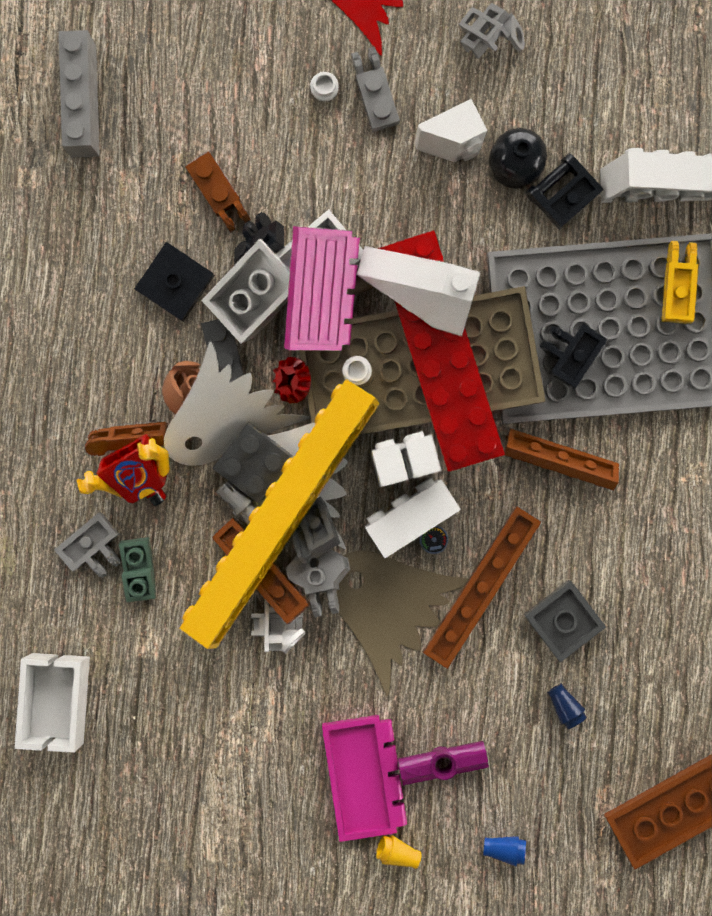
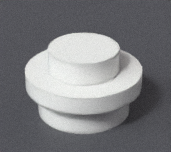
M320 72L312 78L310 89L312 95L317 100L330 101L337 95L339 84L333 74Z
M353 356L344 363L342 372L344 378L353 384L363 385L370 379L372 367L364 357Z

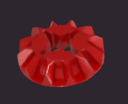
M287 357V359L280 360L279 366L273 369L276 374L275 379L271 381L276 385L274 393L280 395V401L298 403L307 396L310 390L311 375L309 368L304 361L296 357ZM288 375H294L293 379L290 381L291 385H287V381L289 380Z

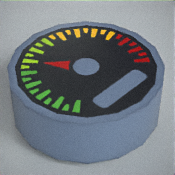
M436 525L419 536V542L426 552L438 554L447 547L448 535L442 527Z

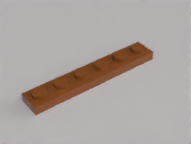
M515 506L422 651L425 655L445 668H449L538 529L541 521Z

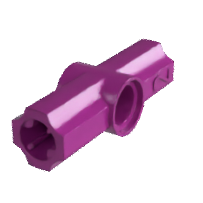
M483 741L449 748L439 746L430 752L397 758L403 786L437 778L448 780L456 774L489 768ZM439 758H449L451 762L448 767L440 769L435 765Z

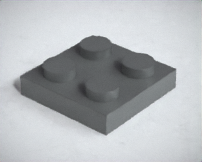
M248 422L212 469L259 504L265 496L268 487L283 474L281 470L284 463L294 456Z
M571 580L566 581L523 614L559 662H562L606 628L605 624Z

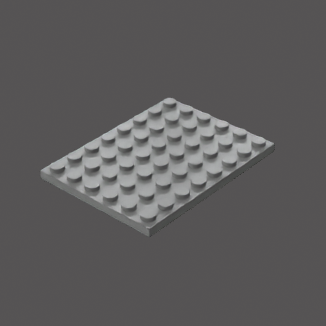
M712 233L487 253L490 292L525 286L546 400L544 403L500 410L502 424L712 407ZM671 241L679 242L678 263H685V250L689 242L696 243L698 246L696 264H699L695 318L692 324L661 322L667 251ZM584 323L608 340L578 386L572 389L549 374L558 359L551 357L540 349L542 341H547L561 351H564L568 344L561 342L550 334L552 326H557L574 336L579 327Z

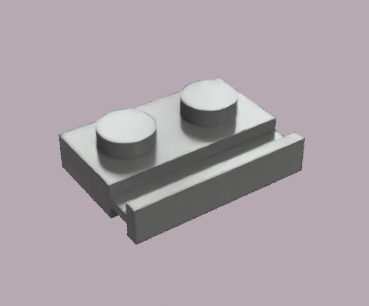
M321 497L315 500L291 536L297 557L303 564L308 563L307 559L314 556L316 558L340 544L327 505Z

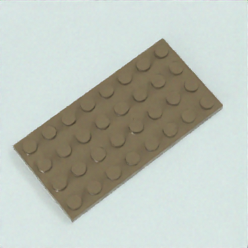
M525 286L474 295L465 329L491 412L546 402ZM397 310L344 320V323L352 324L350 345H342V351L299 350L300 358L309 368L311 375V386L307 399L312 423L319 411L323 408L326 409L331 402V394L338 384H343L345 381L342 372L343 365L353 356L364 357L372 367L370 379L365 384L357 386L374 396L380 403L359 435L432 422Z

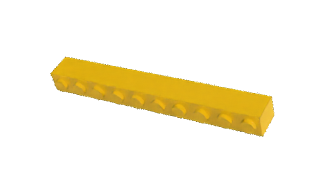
M345 379L343 384H338L331 394V402L326 409L323 408L319 411L314 420L315 426L311 432L304 434L298 443L299 450L293 458L290 457L284 463L281 470L283 474L277 483L273 482L268 487L265 493L267 498L261 507L258 506L252 511L248 519L250 523L244 532L240 531L232 542L234 547L228 556L220 559L215 568L216 574L211 581L208 580L199 591L200 598L196 604L191 605L185 611L182 617L184 622L179 629L205 648L214 649L218 647L380 403L374 396L349 380Z

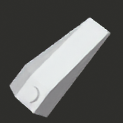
M365 246L357 276L392 298L409 312L421 318L432 328L462 336L478 285L480 272L449 263Z

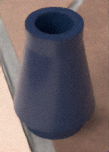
M562 683L547 692L560 724H564L567 730L577 726L587 718L584 713L585 708L565 689Z

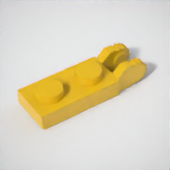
M671 241L669 244L661 322L694 323L699 264H696L698 250L696 243L689 242L687 245L685 263H678L679 242Z

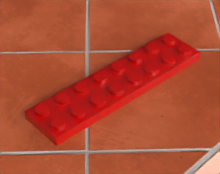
M434 230L378 248L444 262ZM395 301L447 471L451 472L505 455L466 329L464 328L462 336L432 328L421 318L409 312Z

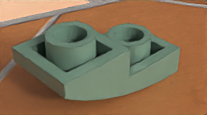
M149 537L120 541L119 549L124 571L121 576L126 602L155 599V576Z

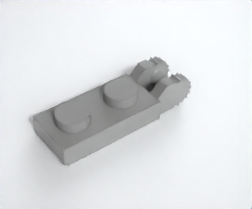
M375 47L368 48V57L373 67L371 71L364 72L361 56L358 52L351 53L356 72V82L372 132L398 125L400 119Z

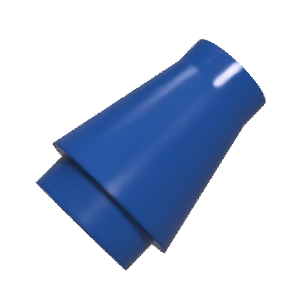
M519 836L485 837L483 856L492 857L517 867V864L524 865L526 840L519 839Z

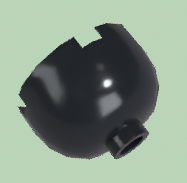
M520 127L509 129L500 135L492 146L489 156V166L491 165L495 179L505 187L514 189L523 188L536 182L546 165L547 151L545 143L532 130Z

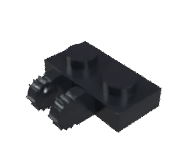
M262 212L256 215L255 224L250 221L246 222L242 229V234L246 241L239 243L235 248L234 265L259 239H262L274 254L283 249L284 226L277 220L271 223L266 213Z
M584 323L579 327L574 336L557 326H552L550 334L568 345L564 351H561L550 342L542 341L540 349L551 357L558 359L549 374L575 389L608 339Z

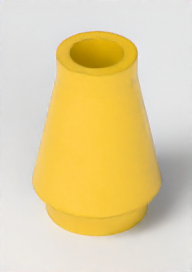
M383 835L376 850V858L381 860L382 864L417 869L421 862V851L415 850L393 835L389 837Z

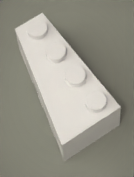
M642 148L628 149L623 155L600 169V182L604 189L601 192V203H611L616 197H625V202H637L638 199H646L654 196V202H665L676 199L679 196L681 201H712V153L697 156L692 151L669 154V150L643 152Z

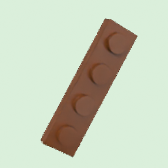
M511 428L509 429L504 447L505 456L539 466L543 469L555 471L571 478L589 482L599 487L613 491L616 488L619 480V463Z
M232 518L212 538L228 556L234 547L232 546L234 538L240 531L244 532L245 528L237 519ZM275 563L272 564L256 588L286 624L294 621L311 605Z

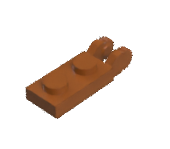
M209 151L185 166L216 216H220L230 233L236 230L235 224L225 212L232 207H235L237 214L245 223L251 220L240 203L239 196Z
M156 422L92 430L85 444L86 453L91 456H103L107 451L119 450L145 434L150 439L154 438L157 445L163 446L168 423Z

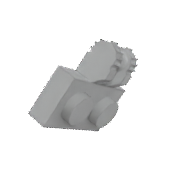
M102 512L97 513L54 549L72 572H75L87 563L99 577H105L107 575L105 567L93 557L99 551L102 552L110 564L117 567L121 563L118 555L107 545L119 533Z

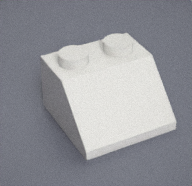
M472 99L419 124L415 139L416 149L452 162H457L461 159L468 161L476 157L483 144L487 129Z

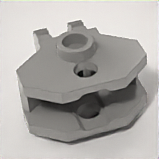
M328 550L316 558L314 556L307 559L308 563L303 564L296 556L286 568L288 580L304 588L305 594L309 595L314 617L322 616L319 594L326 592L331 613H339L337 590H340L339 583L350 571L349 559L333 550ZM319 559V566L316 567V561Z

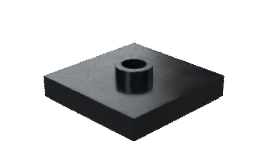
M166 242L134 289L184 322L215 275Z

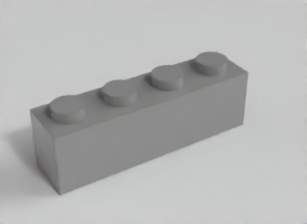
M88 30L58 31L62 147L71 158L100 157L96 44Z

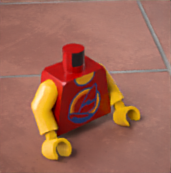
M145 434L102 458L96 473L97 475H94L92 471H87L84 473V480L77 479L79 492L90 494L95 490L105 491L124 498L128 503H135L146 497L153 506H157L167 497L161 488L165 485L167 474L170 471L169 452L157 445L154 438L150 439Z

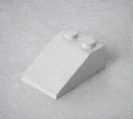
M259 239L201 301L242 344L253 339L288 301L290 270L265 242Z

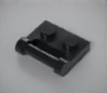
M570 153L562 158V163L536 186L532 185L525 191L528 199L536 204L559 230L604 190ZM568 172L573 173L575 177L551 199L548 200L544 196V193Z

